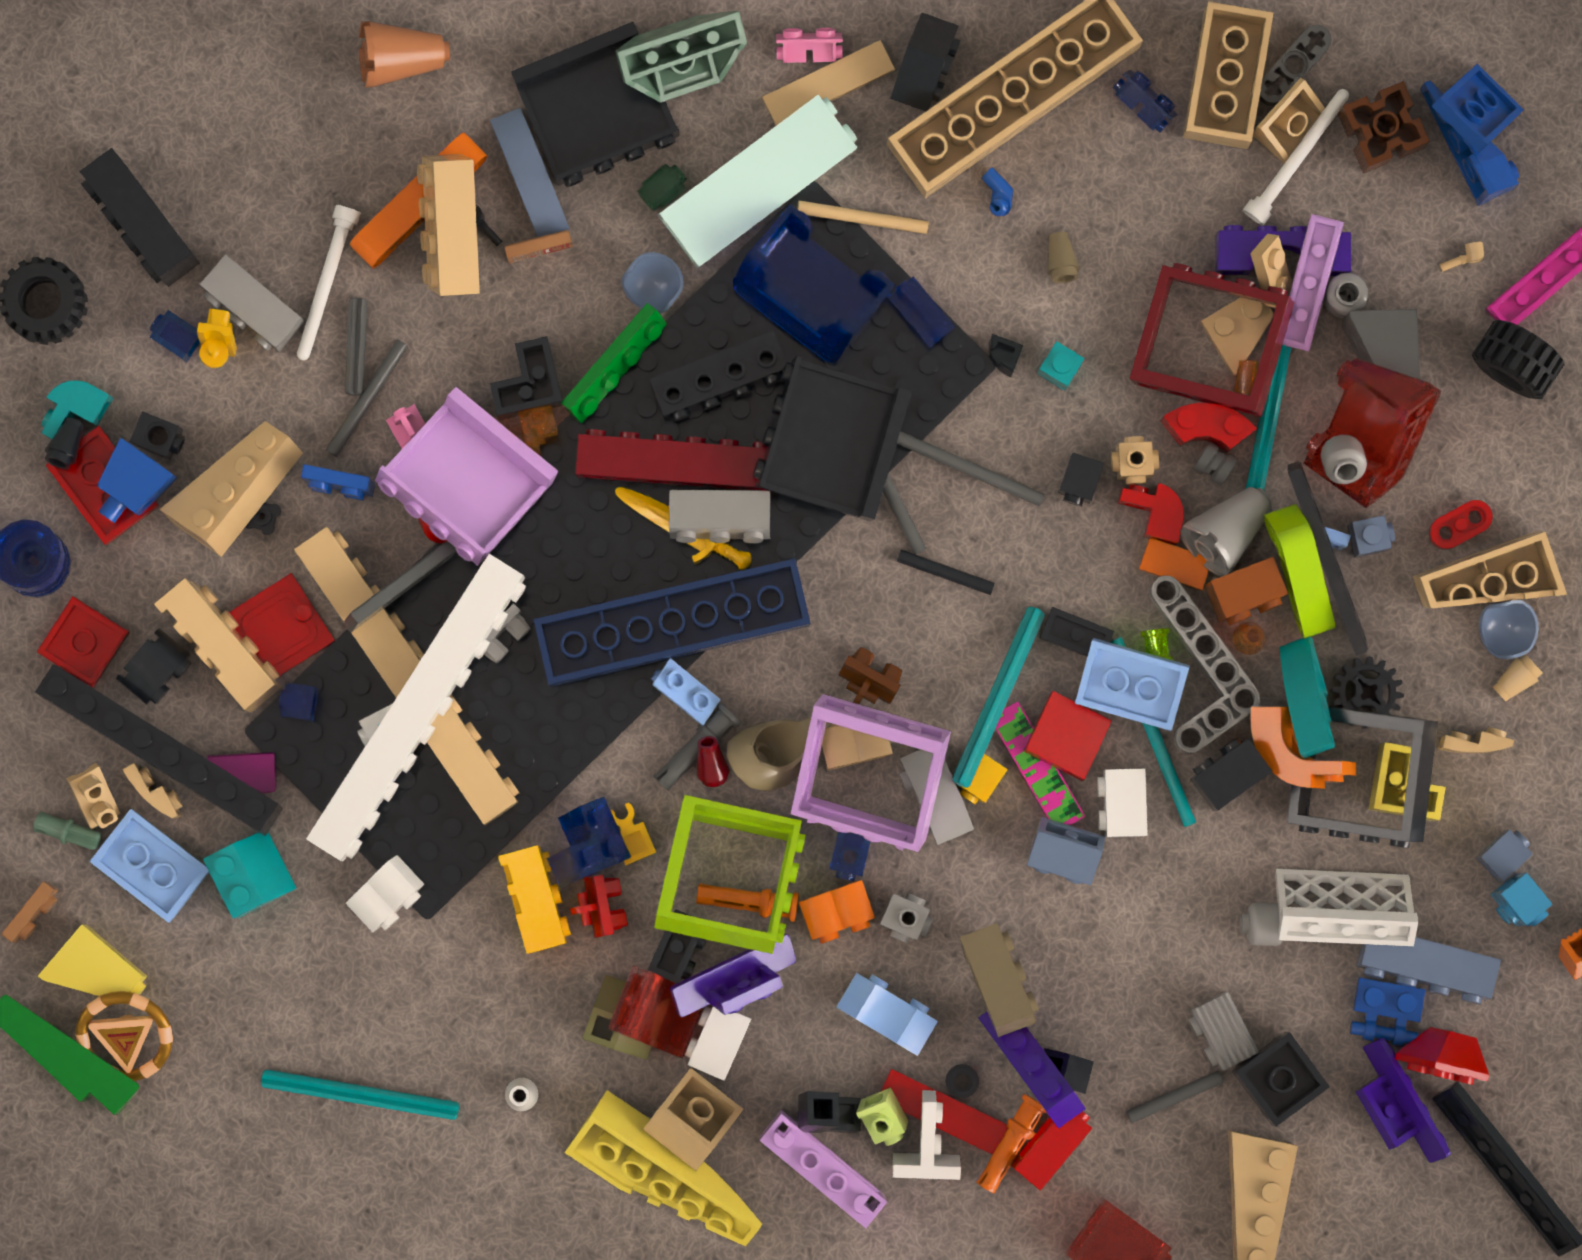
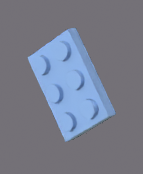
M1093 638L1075 704L1172 731L1190 665Z
M133 809L128 811L89 861L168 923H171L209 874L205 864Z

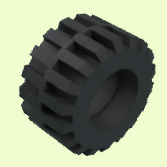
M32 257L31 262L27 263L25 260L19 262L20 267L14 270L11 268L7 272L10 275L8 280H2L0 286L4 289L3 293H0V302H2L0 311L5 316L6 323L26 340L33 343L36 341L42 345H48L50 341L56 344L62 342L61 338L64 336L70 338L74 335L72 330L75 327L80 328L83 324L80 319L82 315L86 316L88 309L85 307V302H88L87 294L83 290L85 287L82 281L65 264L60 261L56 262L53 258L46 257L45 260L39 257ZM42 283L56 285L61 292V302L55 313L43 319L31 317L26 311V298L29 292L35 286Z
M1502 320L1492 322L1472 353V358L1477 366L1489 377L1507 389L1531 399H1543L1565 365L1558 352L1543 339L1519 325Z

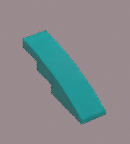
M1309 636L1305 639L1303 637L1280 646L1281 668L1291 721L1300 755L1306 759L1336 747L1329 725L1332 719L1325 698L1328 696L1312 637Z

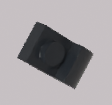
M807 1091L798 1095V1128L803 1132L809 1133L860 1132L861 1118H858L856 1112L861 1098L839 1097V1093Z

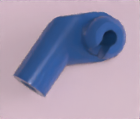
M992 167L981 179L993 191L989 206L991 213L995 216H1005L1012 208L1013 188Z

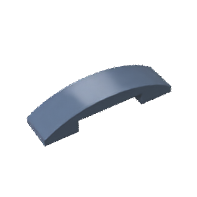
M521 108L491 119L490 122L537 237L570 230Z

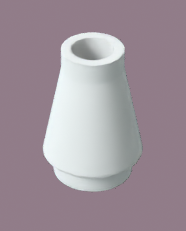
M527 1078L514 1079L506 1087V1102L516 1111H527L536 1104L538 1089ZM517 1089H522L526 1093V1099L523 1102L517 1101L514 1097Z

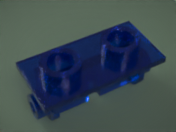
M1129 70L1125 72L1123 76L1127 81L1125 82L1121 78L1112 87L1116 91L1115 95L1131 110L1141 102L1144 107L1137 113V116L1152 131L1156 129L1161 133L1169 124L1165 118L1167 117L1169 120H1172L1178 116L1173 110L1175 108L1174 103L1162 93L1158 96L1149 87L1152 84L1151 81L1140 71L1134 72Z
M914 276L908 281L902 282L896 288V291L888 296V299L929 348L955 328L953 323Z

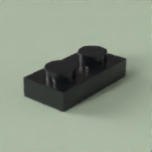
M1052 607L1040 639L1088 657L1093 638L1110 643L1114 631Z

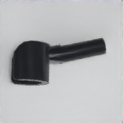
M476 205V212L479 213L476 218L477 228L498 246L502 240L484 221L485 216L480 207Z

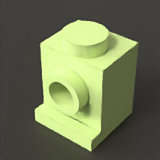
M891 1088L861 1099L856 1112L858 1118L862 1119L874 1144L884 1141L885 1145L889 1146L897 1143L903 1138V1133H905L909 1122Z

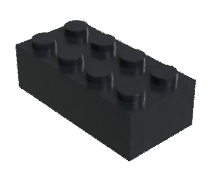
M110 148L80 171L86 179L81 183L83 188L97 205L102 202L104 203L105 207L101 209L102 213L117 231L123 228L125 233L120 237L137 257L141 254L144 256L145 259L140 263L156 283L162 280L169 287L200 264L113 148Z

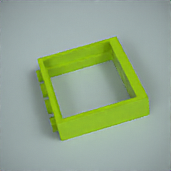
M684 795L654 928L773 954L775 942L782 944L786 924L780 923L782 912L789 913L793 894L787 893L788 883L796 882L799 863L793 862L795 852L802 853L806 835L799 833L802 820ZM693 820L787 841L767 933L672 912Z

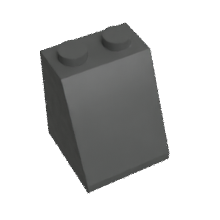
M1417 309L1350 311L1342 319V328L1377 398H1386L1387 403L1390 404L1407 402V399L1412 398L1420 390Z

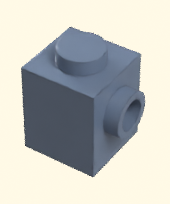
M1385 515L1355 521L1347 525L1349 535H1351L1350 541L1354 558L1386 552L1392 548L1391 542H1395L1393 525L1391 522L1386 523Z

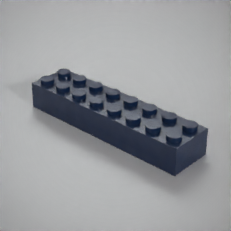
M795 558L533 619L550 687L806 628L811 625Z

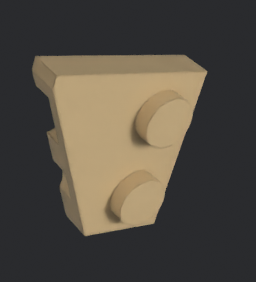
M1240 297L1200 322L1232 376L1239 373L1273 319L1274 313L1263 302Z

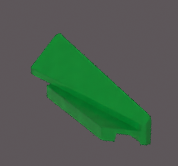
M3 995L0 998V1027L79 1102H85L92 1094L113 1115H118L138 1091V1083L10 996Z

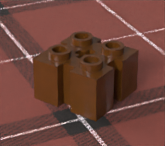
M1404 81L1380 90L1375 96V102L1370 103L1366 96L1342 106L1338 112L1347 137L1353 135L1357 137L1358 144L1353 151L1363 174L1388 164L1393 158L1392 153L1397 152L1399 159L1424 149L1430 142L1420 118L1414 120L1410 118L1409 111L1414 104ZM1379 122H1382L1383 126L1388 124L1390 127L1386 134L1378 130Z

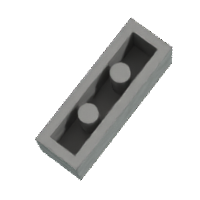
M226 254L199 284L206 291L203 297L217 309L221 305L231 312L230 320L242 330L248 326L257 333L253 339L267 351L273 347L280 352L305 323L297 313Z
M670 490V539H676V541L681 543H692L696 539H710L713 543H726L730 539H743L746 543H760L763 539H770V491Z

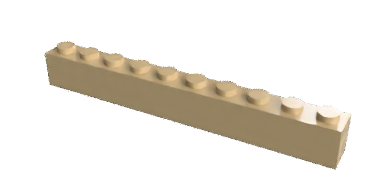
M325 527L294 550L341 619L345 621L353 610L378 593L380 589L376 584L370 588L363 577L368 572L357 557L351 560L344 549L349 547L339 530L332 533L328 527ZM384 608L354 630L352 635L397 698L421 661L420 659L424 656V653L414 639L408 642L401 631L406 627L397 614L393 612L389 615ZM451 694L449 697L454 700L445 715L441 716L438 714L431 724L435 727V730L427 743L481 822L487 825L519 802L515 796L520 792L509 777L503 780L496 768L500 766V763L490 749L484 752L477 741L482 737L471 722L465 725L458 713L462 711V708Z

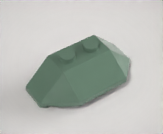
M739 11L696 15L636 35L615 52L623 82L658 102H663L720 83L733 65L740 50L742 51L747 44Z

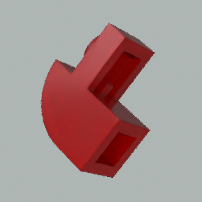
M1161 483L1156 485L1154 495L1148 494L1149 489L1139 485L1130 484L1129 489L1122 488L1117 504L1149 511L1143 537L1148 539L1154 538L1176 545L1179 542L1180 530L1184 521V509L1178 495L1171 488Z

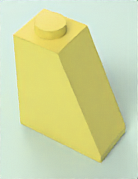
M82 924L41 971L38 977L47 982L100 996L117 991L132 992L140 995L146 987L142 982L146 979L147 975L87 924Z

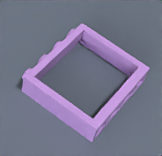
M822 694L813 707L791 814L808 819L807 823L819 822L829 825L837 832H852L862 835L871 842L882 841L895 845L901 851L906 848L919 852L927 838L951 731ZM827 722L933 753L916 827L811 796Z
M782 1109L760 1134L759 1141L864 1228L869 1226L888 1202L881 1191L811 1133L803 1132L799 1129L798 1123ZM783 1122L789 1126L784 1133L778 1129ZM872 1195L874 1200L869 1204L866 1201Z

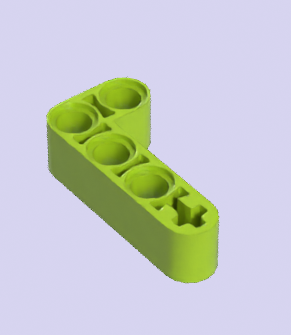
M1295 503L1264 514V522L1268 534L1278 550L1294 618L1302 638L1312 637L1336 628L1315 539L1310 525Z

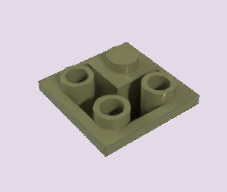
M605 975L582 1039L647 1060L669 996Z

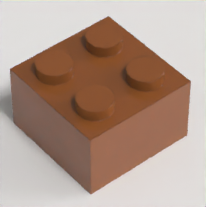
M1274 557L1214 579L1204 586L1218 622L1221 623L1227 620L1229 626L1248 619V617H1251L1250 611L1258 608L1261 614L1279 607L1282 604L1281 598L1288 594Z

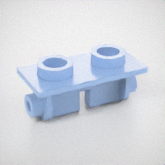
M671 658L662 670L657 669L651 676V680L654 681L652 683L654 687L702 726L721 700Z

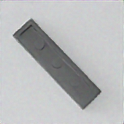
M448 541L443 543L353 610L344 621L345 627L352 633L451 559L456 553V547Z

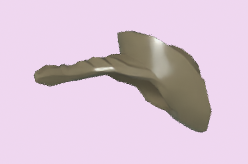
M811 717L801 721L783 719L761 722L739 731L727 742V759L736 776L750 788L764 791H772L789 785L799 776ZM827 722L826 728L830 727L832 723Z

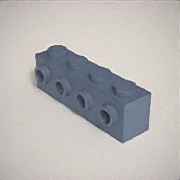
M1415 937L1414 946L1361 944L1356 967L1364 968V974L1379 979H1383L1384 974L1397 977L1396 983L1409 987H1416L1417 983L1430 986L1429 992L1448 996L1450 991L1462 994V1001L1481 1005L1482 1000L1492 999L1501 960Z

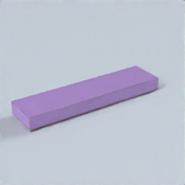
M1311 214L1289 295L1294 301V307L1283 345L1310 351L1344 222Z

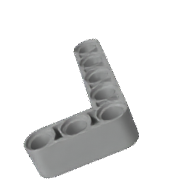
M1161 576L1150 586L1149 597L1221 696L1175 731L1173 737L1175 747L1182 753L1192 754L1201 750L1251 714V707L1259 706L1260 694L1179 581L1171 576ZM1161 583L1169 584L1174 590L1173 598L1170 600L1160 599L1156 592L1157 586ZM1187 610L1192 614L1193 623L1190 627H1182L1177 623L1176 615L1178 611ZM1199 637H1207L1211 640L1213 649L1210 654L1204 655L1197 651L1196 641ZM1219 664H1226L1231 668L1232 677L1228 682H1223L1217 678L1215 670ZM1238 691H1246L1251 695L1252 703L1248 709L1240 708L1236 704L1235 696ZM1212 710H1218L1224 714L1225 723L1221 728H1214L1210 725L1208 716ZM1186 729H1191L1197 733L1198 743L1194 748L1186 747L1181 741L1182 732Z

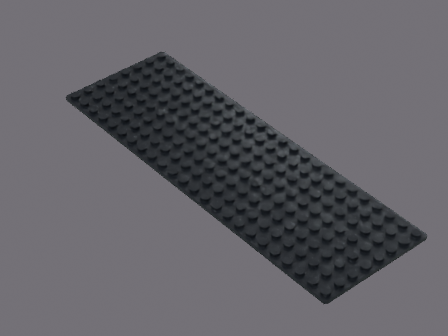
M813 181L802 189L666 321L667 325L662 330L661 335L652 341L641 354L639 361L628 369L618 385L598 404L596 411L592 415L588 416L581 424L569 414L533 449V451L558 470L553 484L489 553L524 575L525 579L522 583L526 585L523 594L516 603L511 600L504 612L514 603L522 611L521 616L525 619L531 630L520 641L505 630L497 639L509 652L498 663L487 658L484 654L480 659L474 657L468 667L472 671L462 688L456 685L451 693L462 708V711L458 713L465 725L471 722L482 737L477 741L484 752L490 749L500 763V766L496 768L503 780L509 777L520 792L515 796L519 803L489 824L484 825L428 743L424 745L420 742L413 753L417 756L414 764L407 773L401 771L395 781L399 785L389 802L383 799L376 810L381 813L377 822L371 830L365 828L358 838L362 841L358 851L377 871L390 859L398 855L424 883L423 887L418 891L421 897L412 905L424 919H431L662 694L652 685L654 681L651 680V676L657 669L662 670L668 660L550 687L533 619L742 571L732 560H728V558L721 556L716 551H713L705 560L694 565L692 556L700 551L687 543L670 539L669 532L623 503L615 494L617 487H623L669 506L670 490L738 489L578 478L575 473L579 434L586 435L587 429L606 431V436L619 437L620 432H635L640 434L639 439L653 440V434H664L673 436V441L686 442V437L706 438V444H719L720 439H731L739 441V446L752 447L753 442H762L767 426L773 427L776 414L771 413L773 403L777 394L782 395L786 382L779 381L768 386L765 385V382L758 383L752 386V392L744 396L735 398L734 394H730L721 398L722 403L707 410L699 406L690 410L691 415L689 417L673 422L671 418L664 420L649 379L771 331L775 333L786 362L792 363V359L799 356L802 357L801 360L894 389L900 387L912 391L901 431L920 440H923L995 370L996 366L991 358L858 223L797 214L798 201L841 207L817 182ZM897 444L889 472L912 450ZM770 492V539H763L760 543H746L743 539H730L726 543L738 551L751 553L752 562L747 569L794 558L797 563L846 514ZM436 543L420 560L425 558L427 555H429L442 544ZM456 552L451 559L385 607L389 615L395 612L406 627L401 633L408 642L414 639L422 652L426 653L485 559L477 566L472 561L464 560ZM347 629L245 728V734L263 753L275 752V762L278 769L323 813L365 748L357 732L362 729L359 721L393 704L396 697L355 637ZM705 651L673 658L672 660L684 670H687Z

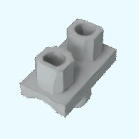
M514 603L505 611L508 616L498 631L492 629L486 639L490 644L484 655L495 663H498L509 652L497 639L505 630L518 641L531 630L525 619L521 616L522 611Z

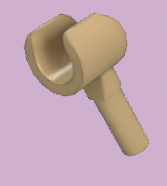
M1473 242L1465 244L1466 255H1461L1439 264L1442 272L1461 264L1480 262L1484 257L1483 243Z

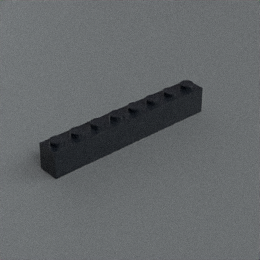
M54 664L35 691L44 700L263 836L267 835L283 810L274 800Z

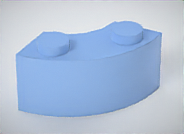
M856 973L836 1008L918 1056L938 1022L927 1015L930 1008L913 998L910 1003L898 998L886 990L889 985L888 983L873 974L867 979Z

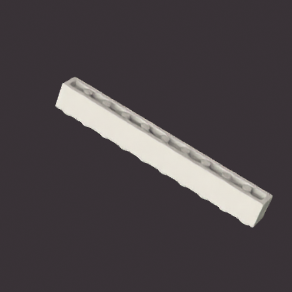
M488 554L306 838L308 841L340 861H344L346 857L352 859L362 844V841L358 838L365 828L368 830L372 829L381 814L376 811L383 799L389 802L399 786L395 783L401 771L407 773L417 758L413 754L420 742L425 745L432 736L435 727L431 724L438 714L444 716L450 708L454 699L449 696L456 685L460 688L463 687L472 672L468 669L474 657L480 659L490 644L486 640L492 629L498 631L505 622L508 614L504 610L511 600L516 603L526 588V585L522 583L525 579L524 575L491 554Z

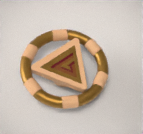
M117 991L100 995L87 1004L76 1023V1042L94 1053L90 1045L89 1028L123 1069L113 1067L134 1081L148 1078L159 1071L168 1060L172 1050L173 1035L167 1016L153 1001L137 993ZM113 1004H129L149 1014L148 1016L134 1017L132 1015H123L119 1018L92 1020L94 1015ZM154 1020L158 1026L159 1050L153 1059L139 1068L132 1069Z

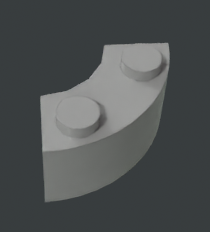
M921 749L900 758L904 772L899 773L906 791L913 790L920 808L933 753ZM945 760L928 834L932 833L937 845L974 830L956 783L952 781V774Z

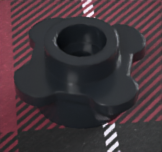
M264 503L246 525V528H256L261 530L264 535L272 534L275 530L276 517L281 514V508L277 504L269 505ZM261 513L265 514L264 519L259 518Z

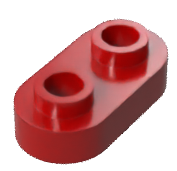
M1471 500L1436 519L1429 528V539L1438 549H1452L1488 529L1493 519L1492 510L1488 504L1481 500ZM1470 512L1479 514L1480 520L1477 524L1469 521L1468 516ZM1446 527L1450 530L1451 536L1449 539H1443L1440 536L1441 528Z

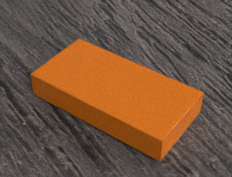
M1149 538L1138 569L1159 577H1174L1180 584L1200 591L1203 590L1209 572L1203 566L1207 560L1201 554L1194 557L1189 550L1154 538Z

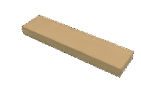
M881 40L763 96L762 99L775 126H777L817 95L821 99L827 97L832 102L894 72L895 68Z

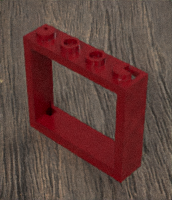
M1174 263L1173 267L1162 265L1129 379L1140 387L1203 403L1219 404L1235 411L1262 417L1294 307V301L1290 296H1287L1286 290L1278 287L1268 286V290L1255 288L1256 284L1249 280L1237 278L1235 283L1223 280L1224 275L1213 271H1205L1204 275L1193 273V268L1184 264ZM1173 281L1276 306L1250 396L1147 370Z

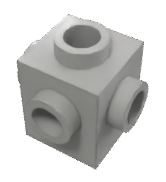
M910 893L907 894L906 898L892 894L879 925L892 930L890 937L908 944L910 938L917 941L919 935L926 937L933 918L928 916L930 909L924 907L926 900ZM905 912H910L914 917V921L910 925H906L902 921V915Z

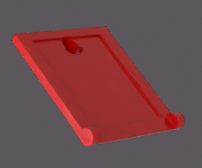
M292 573L229 612L239 624L235 628L242 638L247 635L258 647L259 651L256 655L264 664L268 661L280 676L335 642Z

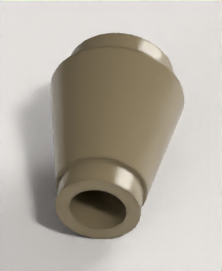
M1055 232L1048 236L1047 274L1051 276L1054 283H1067L1076 280L1080 266L1068 233Z

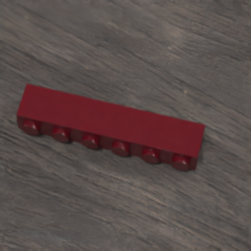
M587 429L586 435H578L575 473L578 478L768 491L755 487L757 478L753 477L758 458L763 459L767 446H763L762 442H753L752 447L739 446V441L731 439H720L719 444H706V438L686 437V442L673 441V436L664 434H653V440L639 439L640 434L635 432H620L619 437L606 436V431Z

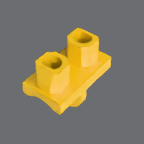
M209 309L207 323H198L197 334L201 345L199 356L202 363L209 368H219L227 362L229 356L235 357L237 346L233 334V325L229 322L230 313L228 311Z

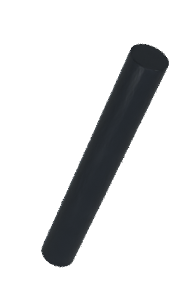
M902 549L897 559V562L988 595H991L995 584L994 582Z

